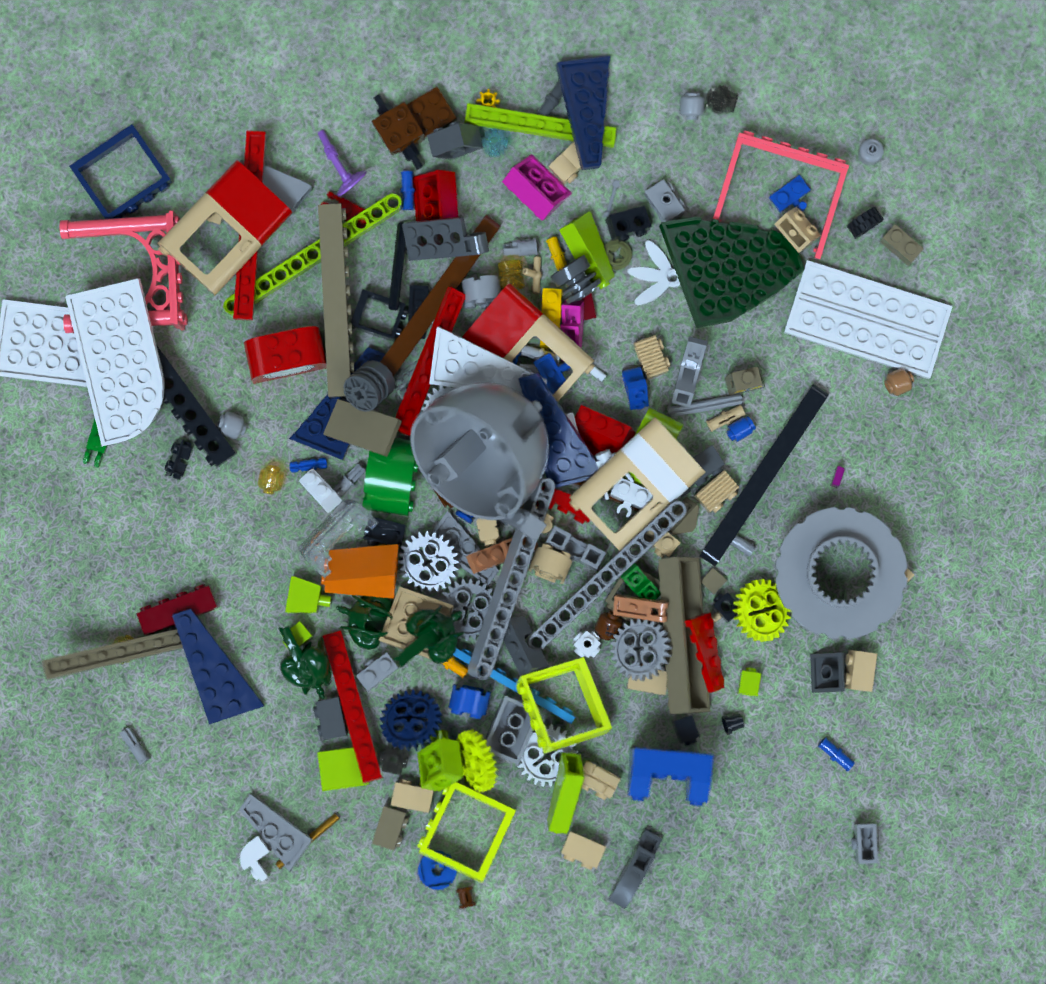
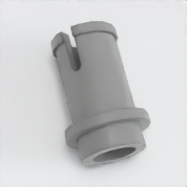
M738 535L735 536L730 544L743 552L744 556L747 555L749 557L756 548L753 546L754 543L750 544Z

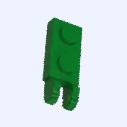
M94 419L86 445L83 464H88L91 452L96 451L98 454L94 461V467L99 468L107 445H101L96 420Z

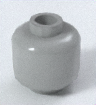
M685 93V96L680 98V114L686 116V120H697V116L704 114L705 100L700 96V93Z
M876 139L865 140L858 150L860 161L866 165L877 164L884 154L882 144Z
M226 412L224 415L221 414L217 424L221 434L231 439H237L239 435H244L247 427L244 424V418L232 412Z

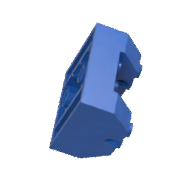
M632 748L630 749L627 796H632L631 800L644 801V797H649L651 777L667 779L668 775L671 776V780L686 781L685 801H690V805L703 806V802L708 803L713 755Z

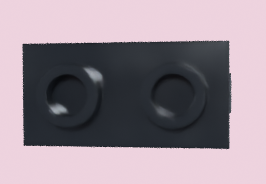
M177 439V442L173 443L171 447L172 457L166 462L164 468L166 476H172L173 474L172 478L178 480L183 477L187 464L180 461L181 459L189 460L193 449L191 447L192 443L184 442L183 439Z

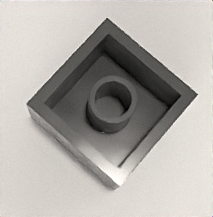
M452 122L449 124V127L437 128L433 130L434 133L427 135L432 157L452 160L483 148L478 126L470 125V123Z

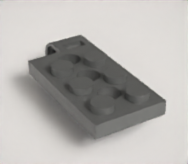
M464 217L413 221L402 224L409 261L479 255L489 252L486 232H476L467 235ZM454 232L459 234V242L454 239ZM437 234L442 235L443 243L437 240ZM421 235L427 239L426 245L421 242Z

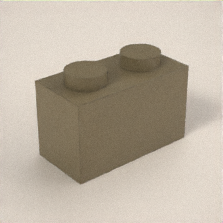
M896 224L880 241L908 267L924 249Z
M383 806L372 844L393 851L396 847L399 848L403 836H399L401 829L406 828L409 819L405 817L406 813Z

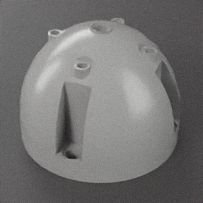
M491 382L463 385L444 394L430 404L417 417L412 426L411 447L421 473L443 499L468 515L485 520H500L513 515L535 491L546 468L549 446L546 427L539 414V411L542 409L541 404L537 401L531 403L525 396L514 389Z

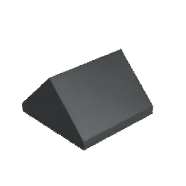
M843 652L810 654L812 693L844 692Z

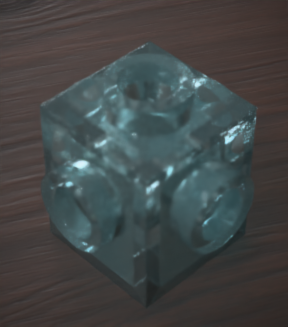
M489 129V131H485V137H481L482 149H485V155L499 157L504 155V149H508V137H504V131H500V129ZM491 140H498V142L492 143Z

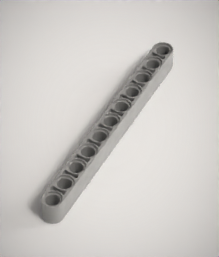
M542 478L535 491L523 506V510L531 513L542 522H544L555 490L553 480ZM544 482L545 488L542 491L541 485ZM536 501L539 503L537 509L535 508ZM516 529L468 665V673L472 677L482 680L489 678L492 673L537 540H532ZM524 537L526 538L525 545L522 544ZM519 555L520 560L516 563V558ZM513 574V580L510 582V576ZM506 592L507 598L504 600L503 595ZM498 611L501 612V615H500L499 618H497V613H498ZM494 629V635L491 637V631ZM488 648V653L484 655V650ZM481 666L482 670L478 674V668Z
M681 501L671 503L528 639V646L533 650L544 649L686 515V504ZM676 504H680L683 507L681 515H676L673 512V507ZM663 517L669 520V526L666 529L659 526V520ZM647 531H652L655 534V539L652 542H648L645 539ZM634 544H638L641 548V552L638 555H634L631 552V546ZM623 557L626 559L627 565L625 568L617 566L618 558ZM605 571H610L613 575L612 580L609 582L603 579ZM591 584L598 586L599 590L596 595L589 592ZM577 597L583 598L585 602L582 608H578L575 605ZM563 610H566L570 613V619L568 621H564L561 618V612ZM551 623L556 626L555 634L548 633V624ZM535 637L542 639L541 647L534 646L533 639Z

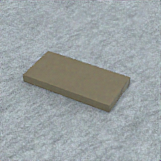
M338 399L323 435L387 457L402 421L375 411L364 412L358 410L350 403Z

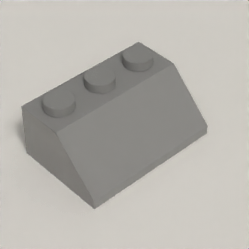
M503 695L485 737L487 740L486 745L490 746V753L517 765L520 763L533 732L530 725V716L525 712L523 703Z

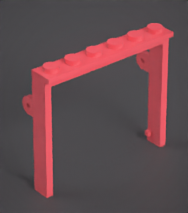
M739 132L713 219L719 220L742 144L838 172L840 175L831 198V204L817 249L814 248L813 252H816L814 258L820 260L849 165L845 164V160L835 158L834 161L827 159L828 155L822 153L810 154L806 148L798 147L797 150L790 148L791 144L780 141V144H776L769 137L762 136L760 139L754 137L755 134L752 132Z

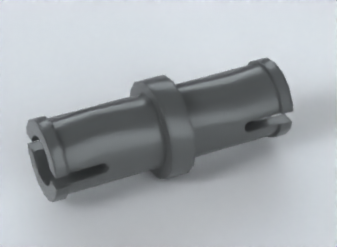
M557 82L551 93L546 95L545 102L537 111L538 115L549 116L554 107L559 105V100L563 95L560 82Z

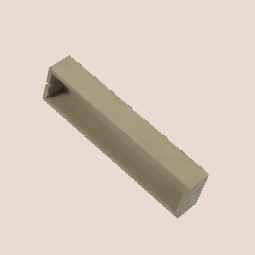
M672 557L658 559L661 600L668 602V609H666L667 622H663L662 626L663 631L668 632L665 638L671 639L667 645L673 647V649L667 651L672 657H666L669 664H665L669 714L710 712L709 693L701 672L703 665L702 662L697 660L695 653L698 650L696 644L691 642V629L686 627L685 620L703 614L699 558Z

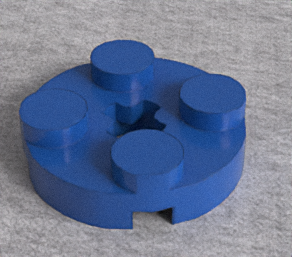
M440 850L434 851V852H436V853H439V854H441V855H443V856H445V857H447V858H449V859L455 861V860H454L448 853H446V852H443V851H440ZM426 856L421 859L418 865L420 880L425 886L434 890L447 888L454 881L457 871ZM436 864H439V867H443V871L440 872L439 876H436V873H432V869L435 868Z

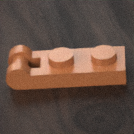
M624 595L614 596L613 615L655 622H667V601H656ZM653 608L658 609V614L653 613Z

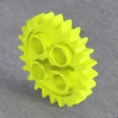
M764 579L752 580L751 583H746L744 588H740L742 594H736L739 601L733 602L737 606V609H734L733 612L738 614L734 617V620L740 621L737 627H743L741 633H747V638H753V641L760 640V642L772 641L773 638H779V633L785 632L783 627L789 626L786 619H791V617L787 615V612H790V610L785 609L779 598L776 583L771 584V580ZM774 605L776 606V608L762 611L758 614H753L749 616L750 612L764 609L765 607H771Z
M471 729L461 732L456 741H459L463 775L466 776L465 781H469L470 787H474L475 791L485 792L494 787L496 783L495 778H497L494 772L497 771V768L494 766L496 761L492 759L494 754L490 753V746L486 745L487 740H483L482 734L478 735V731Z

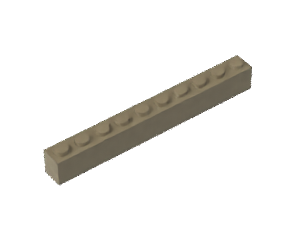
M341 204L318 205L328 397H346L343 385L345 380L351 376V373L355 372L354 361L350 362V354H353V342H349V335H352V323H348V316L351 315V304H347V296H350V285H346V277H349V266H345V258H348V247H344V239H347V227L343 228V220H346V208H342Z

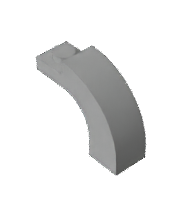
M689 336L671 403L690 408L708 341Z

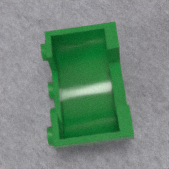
M395 437L387 457L369 451L363 491L365 494L362 503L363 510L408 516V513L413 511L414 501H411L410 495L411 491H415L416 480H413L414 472H418V465L412 452L410 439Z

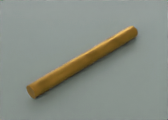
M334 813L308 836L313 841L316 840L340 818ZM281 860L275 863L279 869L285 866Z

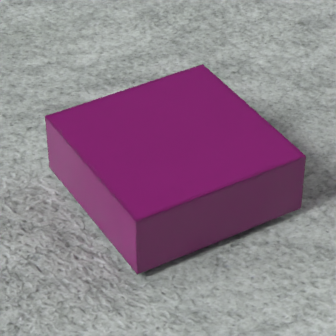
M836 467L830 486L835 488L840 486L845 471L843 467Z

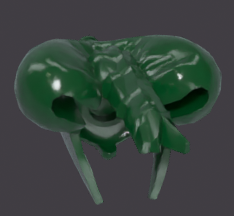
M352 595L357 600L352 608L342 607V605L341 607L336 606V610L348 615V626H341L340 628L348 630L352 640L360 648L366 650L375 649L380 643L379 638L388 633L379 632V630L382 631L387 620L384 618L385 616L393 619L390 613L393 601L391 598L358 597Z
M441 605L436 610L422 609L413 612L407 618L405 626L409 634L419 638L405 648L397 657L393 658V661H400L398 664L403 667L415 655H418L427 648L429 658L434 663L441 664L447 662L456 651L458 637L464 634L463 631L456 633L453 625L461 617L462 611H456L449 617L440 612L442 609Z
M289 626L284 627V629L280 627L279 631L283 641L286 643L291 654L280 662V671L283 677L289 683L302 687L305 695L310 688L316 689L321 699H325L322 685L324 683L327 687L329 686L332 674L323 647L322 637L319 638L317 647H311L312 642L310 641L301 651Z

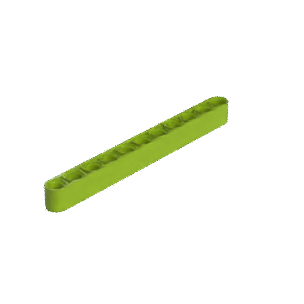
M389 194L345 222L343 228L347 227V230L350 231V236L344 239V247L397 214L402 209L400 197L396 194ZM392 199L399 202L395 208L388 206L389 201ZM375 210L383 212L380 218L372 216ZM359 220L366 221V226L362 229L356 227ZM320 239L256 279L254 305L321 262ZM311 251L318 252V257L314 260L308 258ZM295 261L302 262V267L298 270L292 268ZM280 271L286 272V277L283 280L276 278L277 273ZM265 281L269 282V289L261 290V284ZM235 294L228 297L223 304L224 310L231 316H233L234 311H229L228 306L234 302Z

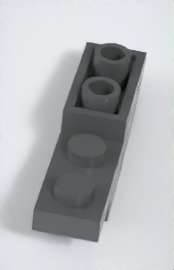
M647 830L643 831L608 899L609 901L623 909L627 908L647 874L662 838Z

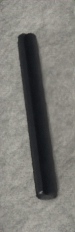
M402 222L397 224L388 304L389 310L395 311L399 309L406 247Z

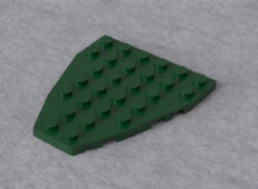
M701 217L661 222L659 225L696 328L728 323L775 296L805 269L797 250L783 234L774 230L767 232L760 230L759 226L737 222L719 223V220L716 219L705 221L701 220Z

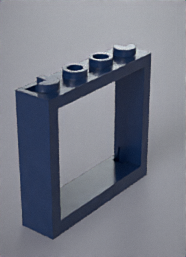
M133 124L69 166L105 219L123 218L122 216L128 212L129 214L136 212L140 204L151 202L155 198V194L165 192L170 187V184H172L171 179ZM135 137L162 178L108 214L81 172Z

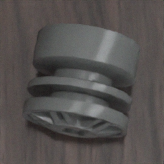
M582 255L550 276L557 287L566 284L567 288L561 293L562 296L571 292L572 295L566 299L567 304L581 300L602 283L599 278L593 282L590 281L596 275V272L585 273L591 266L585 255Z
M374 360L367 361L345 380L343 385L344 394L349 403L356 409L364 412L372 411L393 392L395 380L391 371L385 365Z

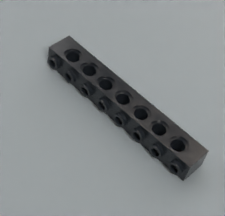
M157 346L164 381L171 380L174 383L171 389H164L163 402L165 404L169 403L173 408L171 412L177 420L181 419L185 424L182 426L188 436L193 435L195 446L199 451L203 450L206 453L205 459L211 467L214 465L216 468L220 467L236 455L235 451ZM178 395L185 398V402L181 405L174 402V398ZM188 411H193L196 413V418L188 420L185 414ZM204 426L208 432L206 435L200 436L196 432L197 428ZM216 442L219 445V449L217 451H210L208 444Z

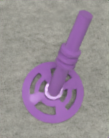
M321 130L318 132V136L324 146V152L328 160L332 161L343 182L337 192V196L340 197L356 185L367 172L366 170L359 171L353 175L350 172L347 173L338 158L334 145H331L325 131Z

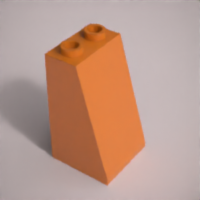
M398 545L329 550L328 558H324L323 569H326V573H322L321 584L325 585V593L394 599L398 571Z

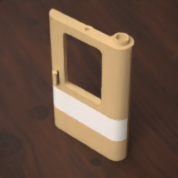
M654 418L570 496L571 501L569 503L576 511L581 509L615 547L621 551L706 472L669 431ZM631 472L653 495V498L617 532H612L592 511L591 507L623 476Z

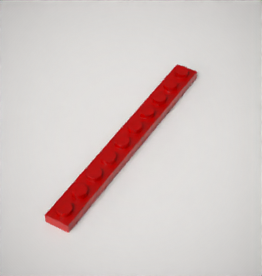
M246 131L244 166L263 183L266 132ZM258 251L236 273L234 320L253 321Z

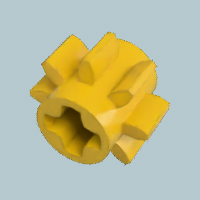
M489 89L484 94L480 92L481 99H476V103L482 106L496 108L495 104H500V100L495 99L497 92L492 94ZM485 99H487V100H490V99H491V104H490V103H486V104H485Z

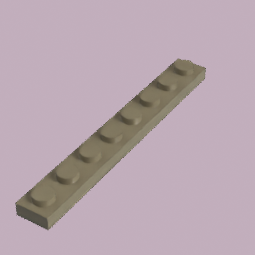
M176 629L45 659L41 663L45 679L50 680L183 649Z

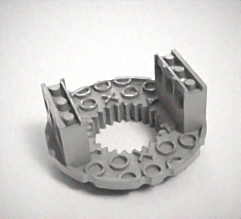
M833 507L810 514L805 517L803 523H797L790 530L779 548L780 557L776 559L775 569L778 571V575L775 578L777 592L783 606L791 611V617L800 625V629L808 630L816 635L825 634L830 639H837L841 636L845 639L858 638L877 630L880 623H886L895 614L903 600L902 591L907 587L908 580L905 576L907 561L899 540L891 535V529L885 523L865 511L858 513L854 508L846 507L844 510H839ZM838 542L840 545L847 542L848 546L855 544V549L861 548V554L866 553L865 559L871 561L868 567L873 568V571L869 573L873 578L868 581L871 586L865 588L867 592H862L860 594L861 597L854 598V601L852 599L848 600L847 604L845 600L840 601L839 604L837 599L830 601V596L824 598V592H818L819 585H814L813 582L816 578L812 577V574L815 573L812 567L816 565L814 560L820 557L818 553L821 554L824 552V548H829L830 544L835 546Z

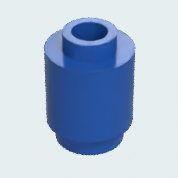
M747 416L728 425L726 433L731 441L739 442L752 434L756 427L750 417Z

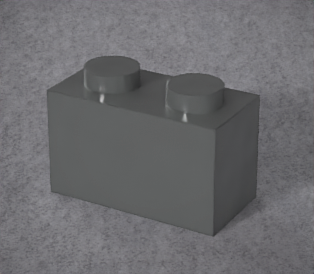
M340 697L317 701L313 709L315 718L319 717L320 725L317 726L319 737L323 736V740L347 736Z

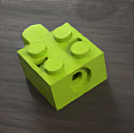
M443 729L435 731L437 738L431 736L432 743L417 752L420 782L423 789L440 792L463 778L459 741L448 739L447 730Z

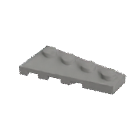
M447 510L431 535L437 530L439 537L444 533L445 540L451 538L449 544H456L453 550L460 552L455 556V558L461 559L457 565L489 586L499 572L498 568L495 566L473 574L466 556L481 549ZM429 544L431 547L436 549V547L433 544Z
M250 794L239 809L253 828L259 832L262 839L272 848L275 855L285 864L288 871H292L313 839L256 796Z

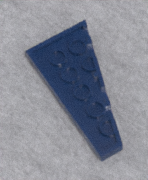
M610 56L556 63L557 74L581 171L597 169L601 166Z
M368 347L354 363L355 372L367 361L381 362L386 354ZM327 394L289 439L343 461L350 444L327 437L323 433L337 400L348 403L349 401L346 397L329 398Z
M190 608L172 614L209 725L264 707L263 702L258 698L226 653L220 648L194 611Z

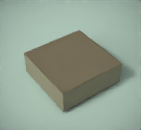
M712 568L701 580V584L714 595L727 580Z

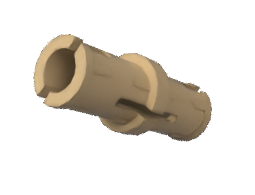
M738 405L727 412L722 411L720 415L707 420L706 423L710 431L713 432L724 425H730V422L746 416L742 406Z

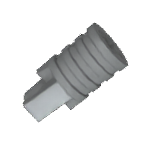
M536 238L514 240L512 243L503 244L504 256L538 255Z

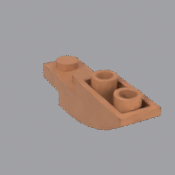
M525 537L523 538V541H522V544H523V545H525V543H526V538H525ZM512 538L467 555L466 558L473 574L503 564Z

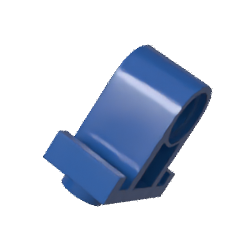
M641 367L623 370L622 377L630 410L648 407L647 383Z

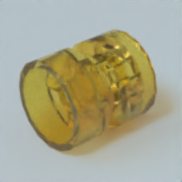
M509 260L497 264L498 273L502 276L500 279L501 291L509 283L517 290L525 288L524 276L520 275L523 271L521 260Z

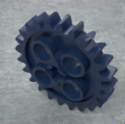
M412 690L411 695L407 691L404 692V696L398 693L397 700L391 698L392 704H385L388 710L381 711L385 716L380 718V721L383 723L380 725V728L384 730L382 734L386 737L388 743H391L394 748L398 746L401 751L404 747H406L407 751H410L411 746L417 751L420 744L425 748L424 742L432 743L430 737L437 738L435 731H441V728L437 725L443 723L441 718H439L443 716L439 710L440 707L428 693L425 696L422 691L417 695L415 690ZM406 709L404 713L399 714L401 710ZM425 709L423 713L418 714L420 710ZM404 727L402 731L397 732L399 728ZM423 727L421 731L416 732L418 728Z

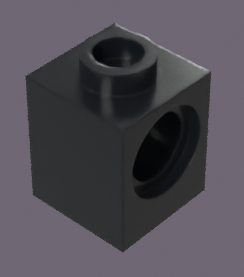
M728 592L725 595L720 593L713 599L715 604L712 607L721 615L726 623L737 615V613L733 612L734 609H737V606L733 604L736 601ZM723 601L730 603V611L725 612L722 610L721 603Z

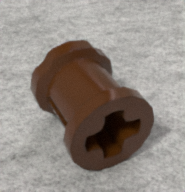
M472 886L456 889L460 900L459 909L476 906V902H473Z

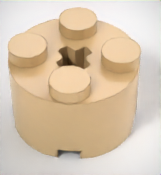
M542 544V547L536 548L528 570L530 572L532 569L535 570L536 576L555 583L556 580H561L559 584H564L572 565L571 555L564 551L559 553L554 551L552 546Z

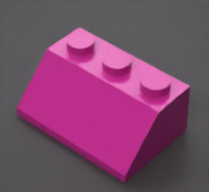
M532 154L515 165L502 181L542 221L549 217L572 194Z

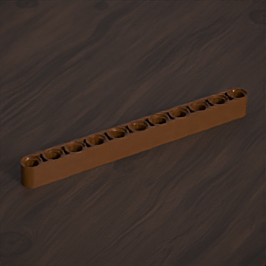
M486 214L473 233L486 232L489 244L502 225ZM481 254L455 257L380 362L391 371L393 377L434 321L447 288L453 287L457 289Z

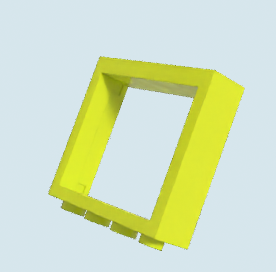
M584 657L523 675L516 682L517 692L524 701V710L530 716L531 728L537 734L538 746L542 748L544 753L605 735L612 729ZM574 671L597 729L551 743L530 691L529 684Z
M455 782L444 789L442 793L445 795L443 802L438 801L434 810L437 813L435 819L429 820L426 826V830H428L426 838L422 836L417 847L420 848L419 854L482 883L516 810ZM454 790L506 813L479 872L427 848Z

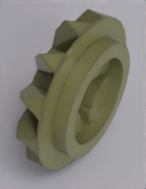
M614 240L604 246L613 270L623 269L630 263L632 252L625 242ZM620 248V256L622 258H617L612 262L613 255L610 252L616 253Z

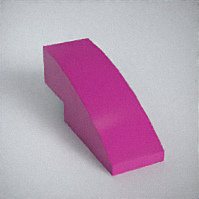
M565 300L562 303V323L560 329L582 349L584 301H574L567 304Z

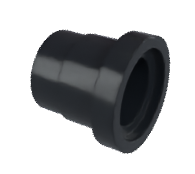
M740 714L729 717L727 715L722 716V724L727 735L744 728L743 718Z

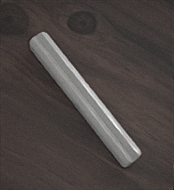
M741 394L694 402L691 403L690 408L681 405L668 408V415L672 418L741 405L743 399Z

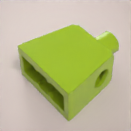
M291 576L285 612L289 614L318 613L319 606L330 607L332 596L321 594L322 586Z

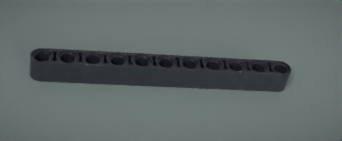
M815 384L811 386L699 555L701 558L713 566L717 565L829 396L827 392Z

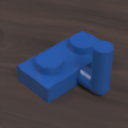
M799 175L772 194L769 199L780 213L792 204L804 212L807 204L806 202H800L799 199L810 192L811 189Z
M550 353L533 362L540 376L547 379L546 385L554 395L566 381L562 372L570 371L571 367L566 363L557 366Z

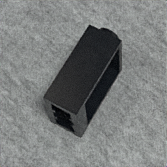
M362 289L351 321L352 328L395 342V339L402 332V327H400L401 321H405L409 310L406 309V303L399 301V312L392 333L388 334L361 325L369 299L385 305L389 304L388 297Z

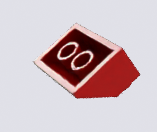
M436 170L413 177L416 221L458 217L455 172Z
M583 405L580 406L575 416L579 435L594 456L607 449L610 450L611 454H616L636 434L632 427Z

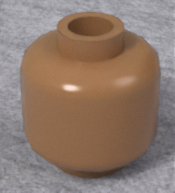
M903 368L888 373L886 380H884L888 393L895 396H900L912 389V382H914L912 373L910 371L907 372Z

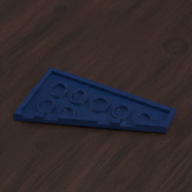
M539 373L518 378L523 396L531 403L533 401L539 402L542 407L539 414L546 427L549 446L545 468L546 477L553 480L555 488L588 480L598 471L597 460Z

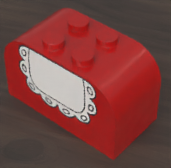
M307 326L263 335L244 342L253 384L327 368L323 340L318 326Z

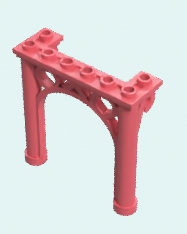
M169 211L166 215L60 221V235L62 239L126 235L140 241L150 255L153 268L151 286L145 296L146 305L150 303L156 309L148 311L151 325H173L177 329L185 330V325L188 324V317L180 306V303H183V293L180 291L182 273H179V265L181 264L170 255H167L168 265L162 264L159 257L156 258V255L161 256L163 254L150 246L155 236L161 235L164 237L166 235L164 232L168 233L180 220V217L174 211ZM152 231L146 240L135 233ZM167 274L169 289L163 285H158V282L161 283L163 277ZM158 290L166 292V302L163 305H156L153 300V296ZM65 314L63 317L64 331L66 334L74 333L70 314Z

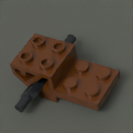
M438 87L408 104L403 102L392 108L390 103H385L380 94L373 97L379 107L377 112L380 115L372 120L374 128L389 153L395 155L402 152L407 161H412L416 170L423 167L418 158L420 152L416 145L423 142L427 135L434 133L433 130L444 128L457 120Z

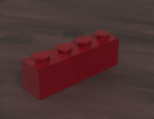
M202 584L195 587L193 592L187 593V591L176 594L177 598L169 600V598L160 600L157 606L151 607V605L140 608L141 612L136 613L144 635L148 636L174 626L175 622L172 614L191 608L197 616L218 609L211 587Z

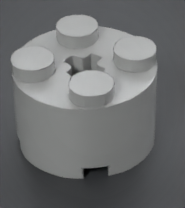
M495 275L480 276L479 279L475 280L472 277L462 281L463 293L465 294V309H474L476 306L486 309L501 292L500 279Z

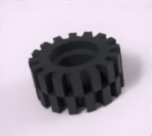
M873 207L852 220L847 227L856 239L873 229L884 219L877 208Z

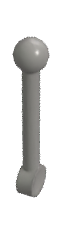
M617 180L613 182V191L607 210L604 212L605 218L611 215L610 210L616 190L620 186V182Z

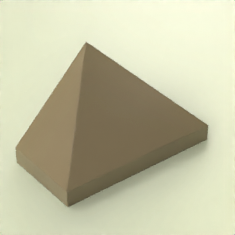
M687 497L682 501L687 506V513L669 530L673 535L693 532L696 528L699 506ZM680 504L673 511L674 514L681 515L683 513V507ZM666 519L661 526L666 529L669 526V520Z

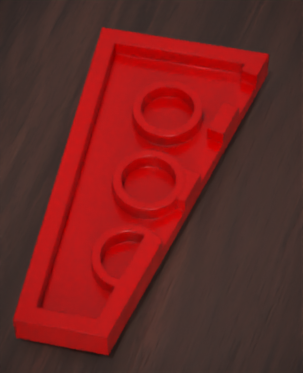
M711 612L685 620L686 627H690L692 632L690 635L691 642L696 644L698 650L695 653L697 660L702 662L703 665L701 672L708 693L723 689L724 677L721 671V659L718 655L717 639L714 634V622L711 618Z

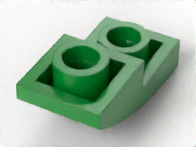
M633 564L620 576L638 598L656 600L661 595L655 585L636 564Z

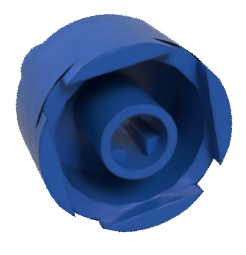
M453 684L448 706L451 708V713L462 715L464 712L470 713V717L481 719L483 715L487 714L491 691H487L485 694L482 688L462 685V688H457L458 684Z

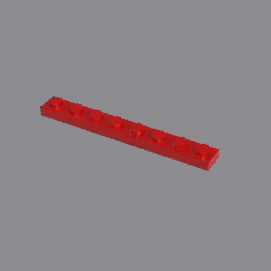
M448 287L395 417L402 421L398 431L408 436L411 435L412 426L419 415L431 385L429 383L437 326L452 333L465 300V294L453 287Z
M340 630L323 635L363 784L382 779L342 632Z

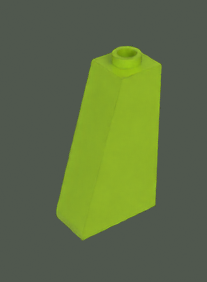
M589 211L575 218L559 229L575 260L585 255L591 264L585 273L596 272V275L590 281L593 282L599 278L602 283L597 287L603 289L610 284L609 281L615 275L592 213Z
M561 753L547 818L548 830L556 834H568L581 791L584 771L581 755Z

